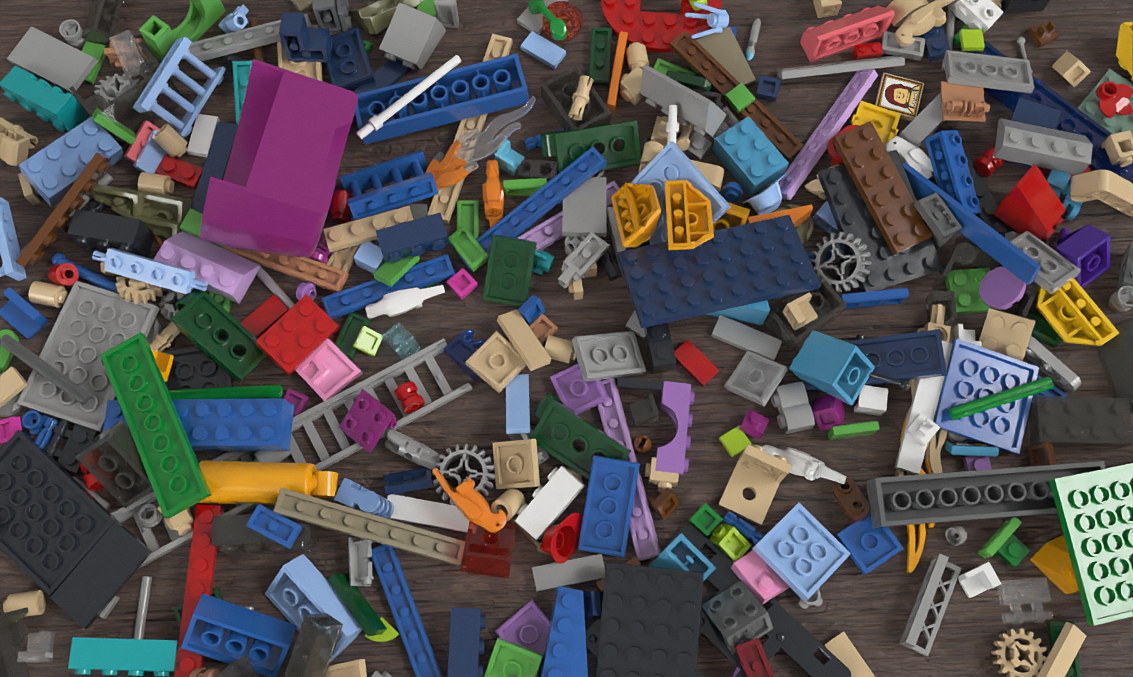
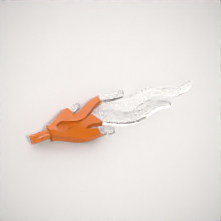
M532 96L522 108L496 117L481 134H479L478 128L475 127L461 135L450 146L445 156L443 152H439L426 170V173L432 172L437 189L458 183L479 167L478 163L474 161L483 159L497 151L506 139L522 126L520 122L510 124L494 139L493 137L507 124L525 116L533 107L536 100L535 97Z

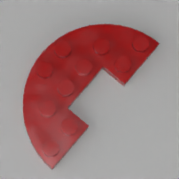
M601 0L604 19L607 20L614 34L619 37L620 32H628L627 42L643 44L646 47V51L674 52L669 47L670 42L684 30L692 36L712 28L708 25L707 19L685 16V13L707 15L712 13L704 9L695 11L689 0H681V14L641 12V0ZM707 0V6L721 10L722 0Z

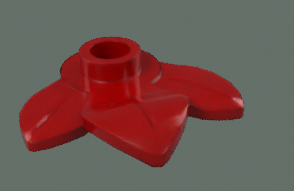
M1110 81L1098 86L1096 94L1100 99L1099 108L1106 117L1112 118L1115 113L1122 116L1133 113L1132 106L1128 98L1133 96V89L1125 84L1117 85Z

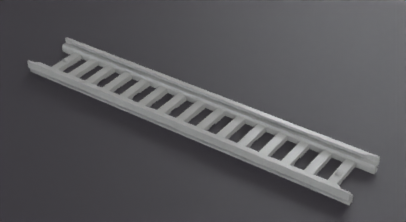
M444 338L293 417L292 432L304 426L321 459V462L315 464L318 471L363 448L358 443L350 445L344 432L339 428L340 424L333 413V410L344 404L349 411L354 403L353 400L358 397L362 389L379 401L373 389L386 383L403 415V418L399 419L396 427L393 428L395 431L472 390L471 385L467 383L452 391L437 365L434 357L449 349ZM426 362L444 395L433 402L414 370V367ZM403 373L407 374L410 382L416 384L418 388L417 393L425 401L424 407L413 413H405L401 407L402 402L397 399L394 393L398 386L393 378ZM323 415L342 451L332 456H329L312 421ZM386 428L380 439L387 436L388 430L392 429ZM291 433L290 452L295 463H307ZM229 451L212 461H238L241 459L242 462H253L250 454L255 451ZM154 491L111 513L120 523L134 516L147 547L152 551L139 568L191 541L193 536V530L183 536H180L178 531L171 530L166 524L163 515L162 521L172 542L160 548L151 527L143 526L139 522L138 516L140 509L144 505L156 504L160 506ZM208 503L209 505L221 506V504L218 503ZM237 503V507L226 513L222 509L221 524L258 504ZM193 505L190 509L195 516L196 508Z

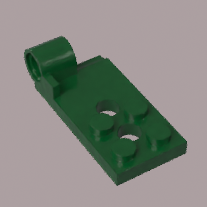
M637 120L540 134L543 156H557L559 173L598 142L602 144L600 154L607 161V165L601 170L639 164L641 161ZM617 139H621L623 143L619 151H615L613 148V143Z
M193 288L191 293L185 294L176 302L179 312L171 318V321L185 336L238 383L245 379L267 357L256 346L258 338L205 291ZM222 332L227 336V340L220 341L216 338L215 334ZM233 348H241L244 351V356L235 355Z
M549 393L544 395L534 411V414L540 418V421L529 439H536L539 447L588 480L595 452H602L607 458L627 459L631 450L576 415L575 411L567 407L557 397ZM576 439H582L585 442L586 447L584 451H577L574 448V441Z

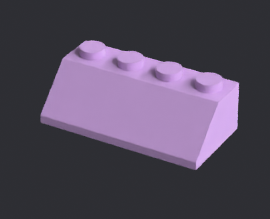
M185 231L165 240L154 260L195 271V279L208 283V286H206L207 290L240 304L261 267L255 262L210 242L203 241Z

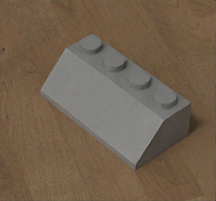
M644 65L641 94L647 98L645 102L654 108L657 105L662 107L661 111L666 115L669 113V105H677V121L685 126H688L690 123L694 126L693 130L702 136L707 133L713 137L727 114L709 99L652 67Z
M1000 118L998 121L994 158L1078 175L1091 164L1093 144L1084 135Z

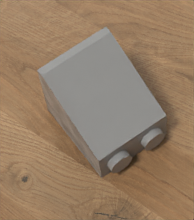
M399 2L379 49L388 60L395 62L398 59L403 61L402 65L414 70L416 67L422 70L445 34L446 29L436 17Z

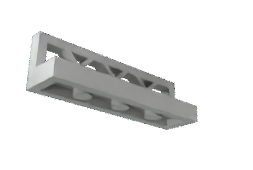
M937 554L931 559L899 644L924 656H929L961 571L960 567L947 562L949 557L942 554ZM944 569L952 570L953 573L950 580L943 583L941 577ZM940 587L943 599L942 602L934 605L933 598L937 588ZM929 609H931L935 620L933 624L926 626L924 622ZM921 631H923L927 640L924 649L916 645Z

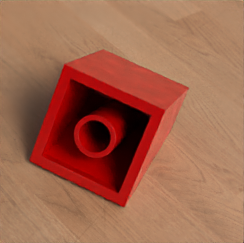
M1033 165L993 214L1020 234L1029 231L1038 239L1047 241L1064 220L1061 218V215L1066 209L1039 168Z

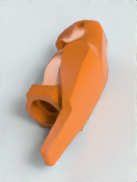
M497 160L487 161L486 183L482 184L485 215L490 223V228L503 219L504 184L499 179Z
M437 468L433 469V473L465 518L493 533L504 527L507 521L506 513L501 509L497 513L491 512L485 498L474 489V480L469 477L453 489Z

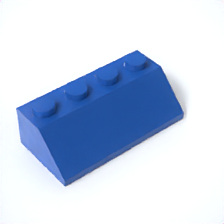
M202 593L181 648L267 677H277L297 625Z

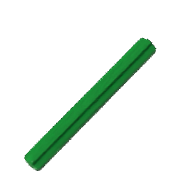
M1050 377L1042 378L952 407L948 410V413L952 420H958L1052 389L1054 384Z
M278 384L169 390L172 399L281 398L283 388Z

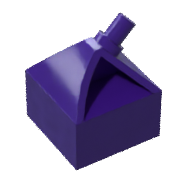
M1090 224L1069 233L1067 228L1060 229V236L1054 242L1053 248L1081 269L1079 275L1074 279L1082 288L1110 268L1109 234Z

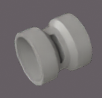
M70 19L60 25L59 32L68 45L78 49L83 47L85 42L88 41V36L77 21Z
M1123 286L1109 297L1108 304L1114 312L1125 313L1133 307V286Z

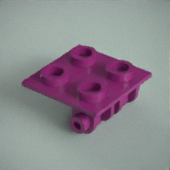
M362 389L339 428L367 452L371 453L386 428H395L397 421L392 411Z

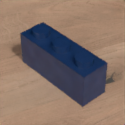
M441 212L376 230L385 263H396L401 261L402 258L420 256L425 251L432 249L441 250L446 245H450Z
M451 607L448 677H483L484 665L479 663L480 654L485 652V639H481V629L486 628V614H482L481 608Z

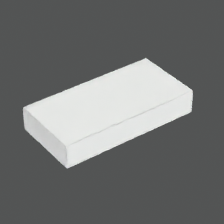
M198 114L187 149L189 155L208 156L218 122H220L218 117Z

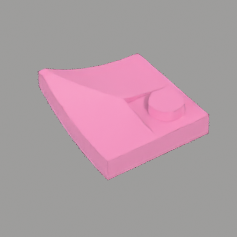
M329 338L296 369L298 374L324 401L335 396L345 386L363 374Z
M754 550L734 562L731 566L733 572L746 585L761 605L789 588L787 583Z

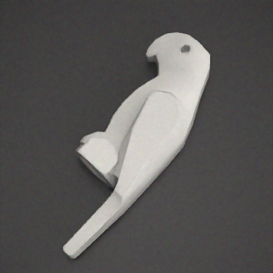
M898 136L885 144L887 152L897 149L902 164L906 162L927 179L931 177L936 182L931 160L922 149Z
M443 285L425 289L411 288L388 293L380 301L367 305L365 308L366 314L369 319L382 314L394 317L406 313L413 308L423 307L422 303L424 300L443 294L445 290Z
M771 445L762 446L766 453L786 458L788 460L787 463L792 465L789 473L804 476L811 481L822 477L845 484L847 476L828 468L824 462L807 453L789 447L787 449H778Z

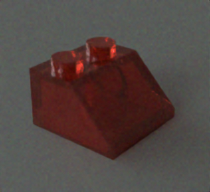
M469 521L461 572L509 579L517 523L506 522L502 529L493 533Z

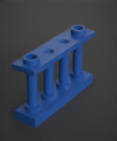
M422 150L340 176L344 190L348 191L350 195L353 194V197L347 199L354 221L438 194L432 172L426 174L423 172L428 167ZM414 174L416 176L414 178L403 181L404 177H408ZM392 181L395 182V184H392V185H389V186H386V187H382L383 184H386V183H389V182H392ZM374 188V191L364 194L361 193V191Z

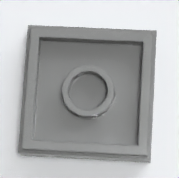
M748 350L724 386L726 390L765 406L788 370L786 366Z

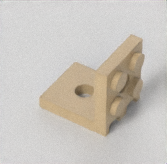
M753 444L752 446L747 445L740 455L718 506L761 526L780 482L789 474L792 465L787 463L788 460L780 455L772 456L766 453V450L761 446ZM744 489H752L755 493V498L753 500H746L742 494Z

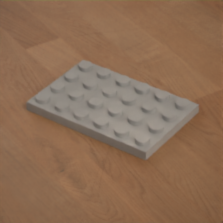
M76 281L39 357L91 394V398L86 404H81L33 369L27 381L28 386L23 389L17 404L103 433L108 400L118 399L100 355L140 332L145 334L147 338L160 308L153 304H144L143 301H139L137 305L134 304V300L127 303L125 298H120L118 293Z

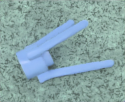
M694 2L693 5L712 13L709 15L685 13L686 17L707 19L708 25L713 28L691 36V39L713 33H722V29L726 28L729 24V15L726 10L716 9L701 3Z

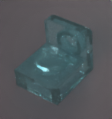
M399 322L382 336L384 341L399 355L401 360L417 353L421 349L413 335Z

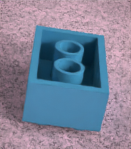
M749 116L714 140L712 151L751 197L782 176L789 163Z

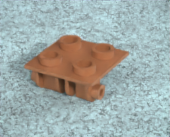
M941 81L943 121L986 122L985 112H989L990 104H986L984 101L983 87L950 84Z

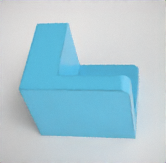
M507 139L494 154L499 169L512 177L525 162V157L512 150L510 141Z

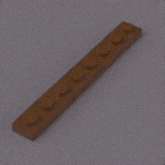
M684 30L670 42L669 47L700 77L706 78L711 83V88L730 105L725 99V95L740 83L695 39H691V35ZM756 98L754 102L738 113L743 119L749 116L787 162L804 146Z

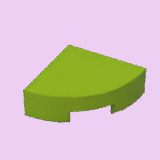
M383 617L380 620L387 630L382 635L367 636L365 634L367 638L376 642H387L400 635Z

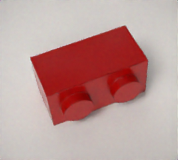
M881 42L855 45L852 53L854 60L882 57L883 50Z

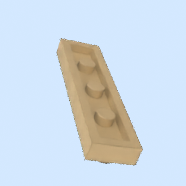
M406 206L323 230L330 252L376 240L378 239L376 230L411 221L413 217L410 206Z

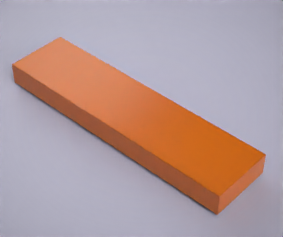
M628 32L619 33L607 99V115H614Z

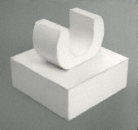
M921 412L905 431L921 445L925 446L940 427Z

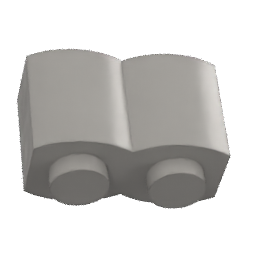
M803 382L777 386L773 392L774 394L771 395L773 406L778 408L780 414L777 416L780 429H783L785 434L812 429L815 421Z

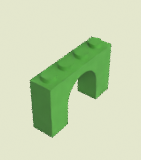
M189 0L190 7L186 18L173 30L153 15L139 31L155 58L162 62L178 38L186 37L191 42H196L225 13L226 10L221 0Z

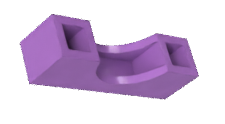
M664 381L661 392L660 409L668 413L673 419L676 426V436L669 444L657 448L655 471L679 473L678 478H682L683 473L688 472L689 458H685V451L690 449L691 436H687V428L692 426L693 414L689 413V405L694 404L695 392H691V384Z

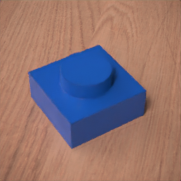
M534 294L518 309L528 325H531L546 311L540 299Z

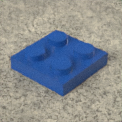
M870 513L865 520L856 521L835 535L840 543L851 553L849 556L863 575H866L904 549L889 527L872 528Z

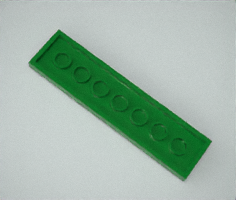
M140 332L101 354L106 372L164 517L170 519L211 496L212 494L146 335Z

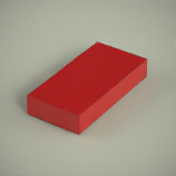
M274 294L240 323L255 337L259 338L289 309Z
M689 340L685 341L674 351L676 361L702 387L720 371Z

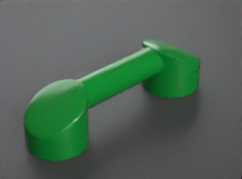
M529 0V11L533 14L541 13L550 23L551 37L558 41L567 37L565 22L556 18L546 7L544 0Z

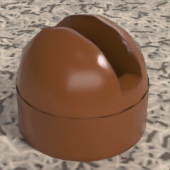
M645 435L637 436L633 442V448L638 454L648 453L652 446L650 438ZM642 439H645L646 442L643 449L638 448Z

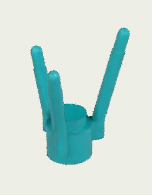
M543 250L536 251L534 259L536 267H533L532 272L542 275L543 271L549 272L555 256Z

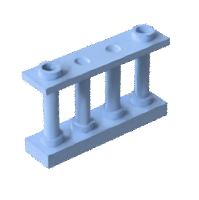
M186 37L175 40L132 107L139 113L152 110L177 128L175 131L181 137H187L193 128L191 125L214 88L223 81V74L226 71L224 67L212 70L191 54L188 48L192 42ZM181 59L187 60L208 77L203 87L179 70L178 63ZM170 76H175L198 94L192 104L168 87L167 81ZM159 93L165 94L187 111L182 121L157 104L156 98Z
M0 197V256L3 263L2 267H0V277L7 275L17 281L26 279L27 276L25 268L16 263L21 256L11 210L9 202Z

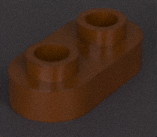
M846 478L845 484L835 481L833 494L847 517L853 521L865 520L869 515L870 506L857 484L850 478ZM848 486L849 489L843 490L841 487ZM858 504L861 506V508L856 509L853 506Z

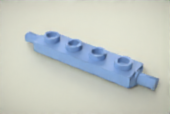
M109 248L106 254L98 251L93 252V255H96L92 256L93 260L104 262V271L184 294L191 293L193 288L206 291V286H208L207 282L195 279V271L114 248Z

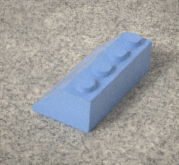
M304 554L283 565L265 592V595L288 621L297 625L296 630L327 664L339 655L362 631V627L333 586Z

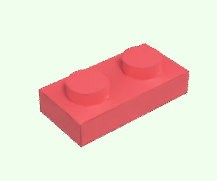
M147 120L143 121L136 134L137 139L129 146L124 158L135 163L151 132L155 129L158 131L159 128Z

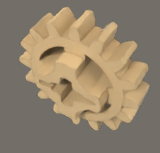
M122 275L116 278L117 283H115L120 298H125L127 303L134 300L135 305L139 301L147 304L149 299L156 301L155 296L162 297V291L167 290V288Z
M1014 629L1007 630V634H1000L999 638L1001 641H994L993 643L998 649L991 651V654L997 656L993 664H1000L1001 666L998 670L999 674L1006 672V677H1037L1039 674L1038 670L1040 671L1043 666L1042 661L1047 659V657L1042 655V652L1047 650L1046 647L1038 645L1041 639H1032L1033 632L1025 634L1024 629H1017L1016 632ZM1014 639H1019L1026 643L1021 645L1018 641H1014ZM1019 667L1021 670H1024L1025 672H1017L1014 670V668Z

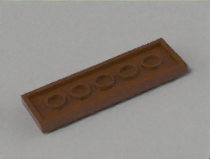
M871 121L832 139L893 256L933 236L925 220L914 207L915 201Z
M96 153L16 263L26 267L35 263L38 264L46 254L43 250L49 245L52 246L59 235L56 233L62 227L65 228L71 221L72 217L69 216L71 212L83 205L85 202L83 196L88 192L91 193L98 184L96 181L97 177L101 174L104 175L111 166L109 163L111 157L105 153Z

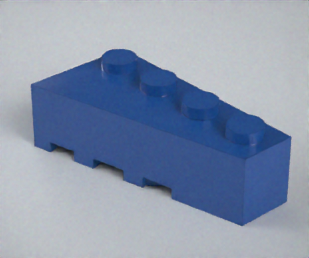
M561 586L556 588L540 677H588L583 591Z

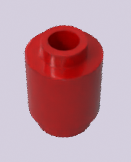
M338 190L332 195L330 216L334 223H348L350 218H352L347 199L353 196L348 191Z
M61 263L55 264L49 269L48 277L53 284L66 286L72 285L78 280L79 272L73 264Z

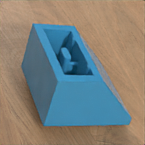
M682 533L650 565V567L704 572V580L716 569Z

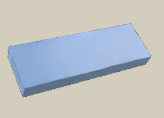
M518 374L506 386L507 434L530 433L529 374Z

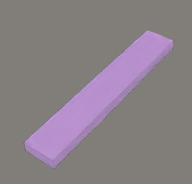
M615 181L606 185V210L608 207H613L611 196L620 189ZM563 211L519 236L518 239L537 242L536 251L539 252L565 237L562 236Z

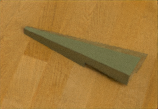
M378 0L374 3L372 1L361 9L354 8L350 10V13L367 34H378L390 25L399 2L414 8L424 0Z
M97 184L91 193L88 192L89 195L95 197L94 200L112 207V210L124 217L140 219L154 234L167 239L183 231L180 229V226L191 208V199L106 185Z

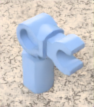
M243 4L240 7L238 6L218 26L226 34L243 29L248 23L245 15L249 10Z

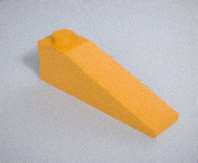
M1061 535L1045 543L1031 557L1030 561L1065 594L1078 592L1079 589L1065 537Z

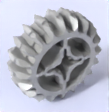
M840 232L838 237L836 233H831L830 239L828 237L822 238L824 245L821 243L816 244L820 249L819 251H812V254L817 256L816 259H810V262L816 264V267L813 268L815 272L818 271V274H816L818 279L822 278L820 285L825 286L828 284L827 289L830 291L834 288L836 292H841L843 288L845 291H850V284L857 288L859 286L857 279L861 282L865 281L861 274H869L870 272L868 269H864L865 265L872 264L871 261H865L866 257L871 256L870 252L863 253L867 245L861 244L859 246L861 238L857 237L853 240L854 235L851 233L846 236L845 232ZM840 244H847L854 250L855 254L846 255L843 249L840 248ZM833 247L831 259L825 262L828 251ZM840 258H842V259H848V260L844 261L843 263H841V266H839V265H832V264H836L837 262H839V261H840ZM857 261L854 272L848 277L850 265ZM835 269L837 274L840 275L841 280L833 279L826 270Z
M456 444L455 452L452 453L451 449L447 448V457L443 454L439 455L443 462H435V465L440 469L439 471L444 478H450L457 481L458 485L461 484L462 480L458 474H462L461 472L464 471L465 466L467 474L474 482L481 480L475 490L486 497L489 495L488 491L484 488H493V484L488 480H495V475L489 473L494 471L495 468L494 465H488L491 462L490 457L483 459L485 456L484 450L476 454L477 446L474 445L471 451H469L468 444H464L463 450H460L459 445ZM461 459L458 467L447 471L454 461ZM469 459L476 461L482 467L483 473L469 468ZM434 479L433 484L440 485L437 487L436 492L438 494L444 492L442 499L444 501L449 498L448 494L438 479Z

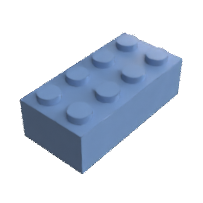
M92 116L19 164V168L24 178L53 207L63 199L96 153H105L111 157L109 163L112 166L123 158L122 147L101 125L94 121Z

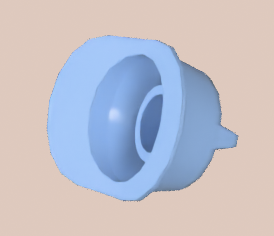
M786 173L776 179L762 192L743 203L748 202L758 215L776 210L782 200L778 181Z

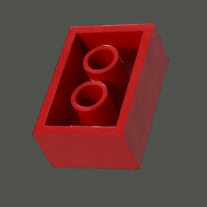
M306 294L256 340V346L290 377L327 338L330 339L338 331L339 326Z

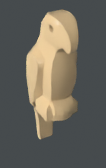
M935 0L911 13L895 33L896 42L901 46H910L915 42V39L912 38L913 36L922 35L934 26L939 27L946 22V13L942 7L956 0Z

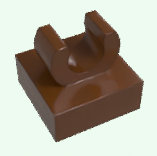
M1044 21L1031 27L1028 31V34L1038 48L1056 41L1058 38V34L1055 31L1057 27L1053 21Z
M1045 442L1027 447L1030 467L1057 464L1054 455L1055 449L1052 443Z
M668 487L665 490L658 488L659 496L656 499L649 497V501L656 513L663 520L680 505L676 495Z

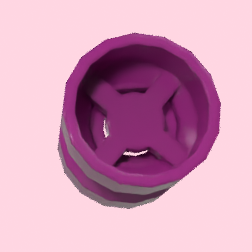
M319 238L314 254L308 258L327 264L328 256L333 252L329 251L325 238Z

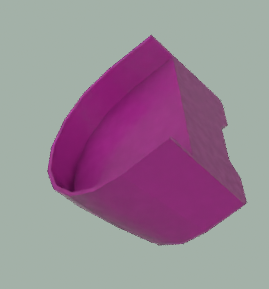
M253 59L241 116L224 178L220 180L211 177L209 181L201 222L200 239L232 248L266 254L305 258L312 256L316 250L330 207L336 177L358 101L357 94L350 90Z

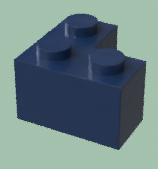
M282 13L279 35L287 60L330 62L333 42L329 29L308 28L304 13Z

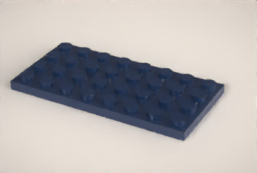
M790 215L714 231V238L694 249L668 250L666 241L618 252V260L641 328L819 289L820 286L819 279Z

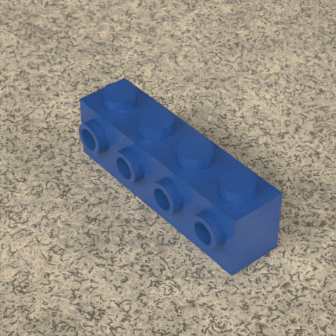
M958 130L940 131L925 138L938 187L974 215L981 213L979 199L976 196L973 178L970 175L967 164L968 160L964 154L962 139Z

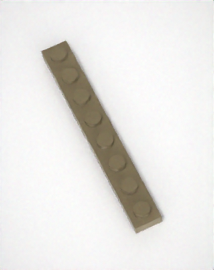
M285 488L280 489L273 513L456 566L461 564L466 544L462 540Z

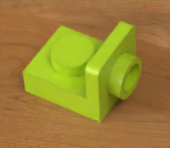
M724 523L717 526L709 538L732 562L741 559L751 547V544L734 526Z

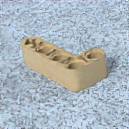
M654 141L645 143L639 173L664 149L662 144ZM690 160L711 185L720 192L724 169L717 165Z
M1096 170L1071 177L1070 199L1072 201L1086 202L1098 199L1133 217V183L1109 170Z

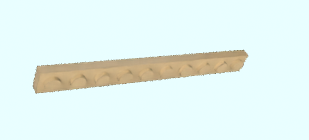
M492 34L483 62L508 56L513 44L512 38ZM487 114L463 119L459 125L454 141L457 140L462 145L457 158L467 162V165L463 166L466 171H468ZM465 177L454 185L437 189L438 194L434 195L427 216L441 212L443 222L449 224Z

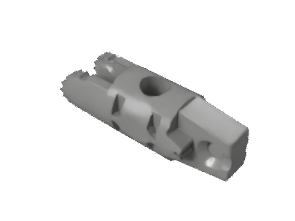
M393 429L388 430V440L385 442V447L388 450L418 465L432 470L437 468L435 462H441L440 454L409 436Z

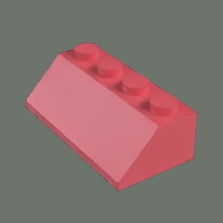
M881 6L867 7L853 15L847 14L841 19L830 20L821 26L806 29L800 44L811 63L854 48L855 45L865 44L882 38L895 13L893 10Z

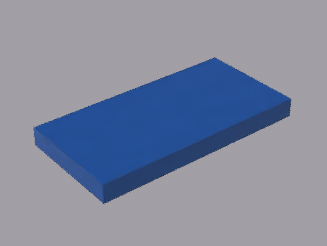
M593 455L578 550L625 557L640 463Z

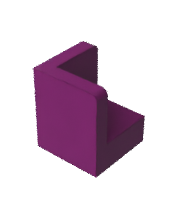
M830 394L817 397L812 410L820 431L831 429L833 426H841L846 412L841 400Z

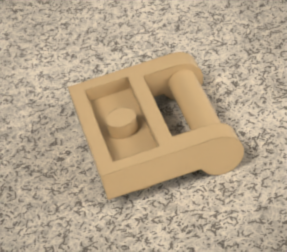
M657 116L651 141L658 142L663 147H666L668 138L666 123L668 122V116ZM677 121L681 136L676 139V145L682 151H685L690 145L689 135L693 130V125L689 123L688 126H685Z

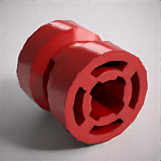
M988 148L983 153V157H978L973 163L982 177L987 178L991 176L995 168H999L1004 163L1003 159L994 158L995 148Z
M414 382L404 383L394 391L397 399L401 400V407L405 413L415 412L425 404L422 396L417 393L418 388Z

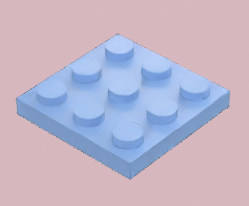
M800 503L752 548L804 602L815 593L851 554Z

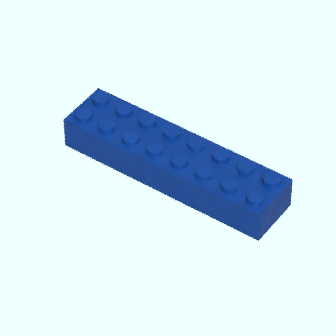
M518 54L450 70L387 119L377 131L373 130L364 137L365 145L530 103ZM428 76L357 94L358 101L355 115L359 130L369 123L368 120L381 114Z
M172 399L193 451H290L294 405L285 399ZM108 400L101 446L114 451L137 450L118 400Z

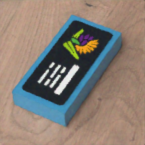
M945 441L944 448L952 455L996 457L999 451L997 446L963 441Z

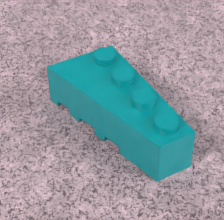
M14 66L0 82V87L5 91L3 93L5 97L12 102L17 100L29 112L35 111L36 115L43 121L47 122L49 120L53 122L52 125L61 132L65 130L67 132L71 131L76 123L89 117L72 94L68 92L66 94L63 93L59 87H52L41 78L38 80L33 74L17 66Z
M73 637L68 669L75 670V674L91 675V670L102 671L101 675H117L118 671H128L127 676H143L144 671H152L154 676L169 677V672H175L179 641Z

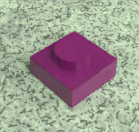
M749 409L739 429L760 439L769 419Z

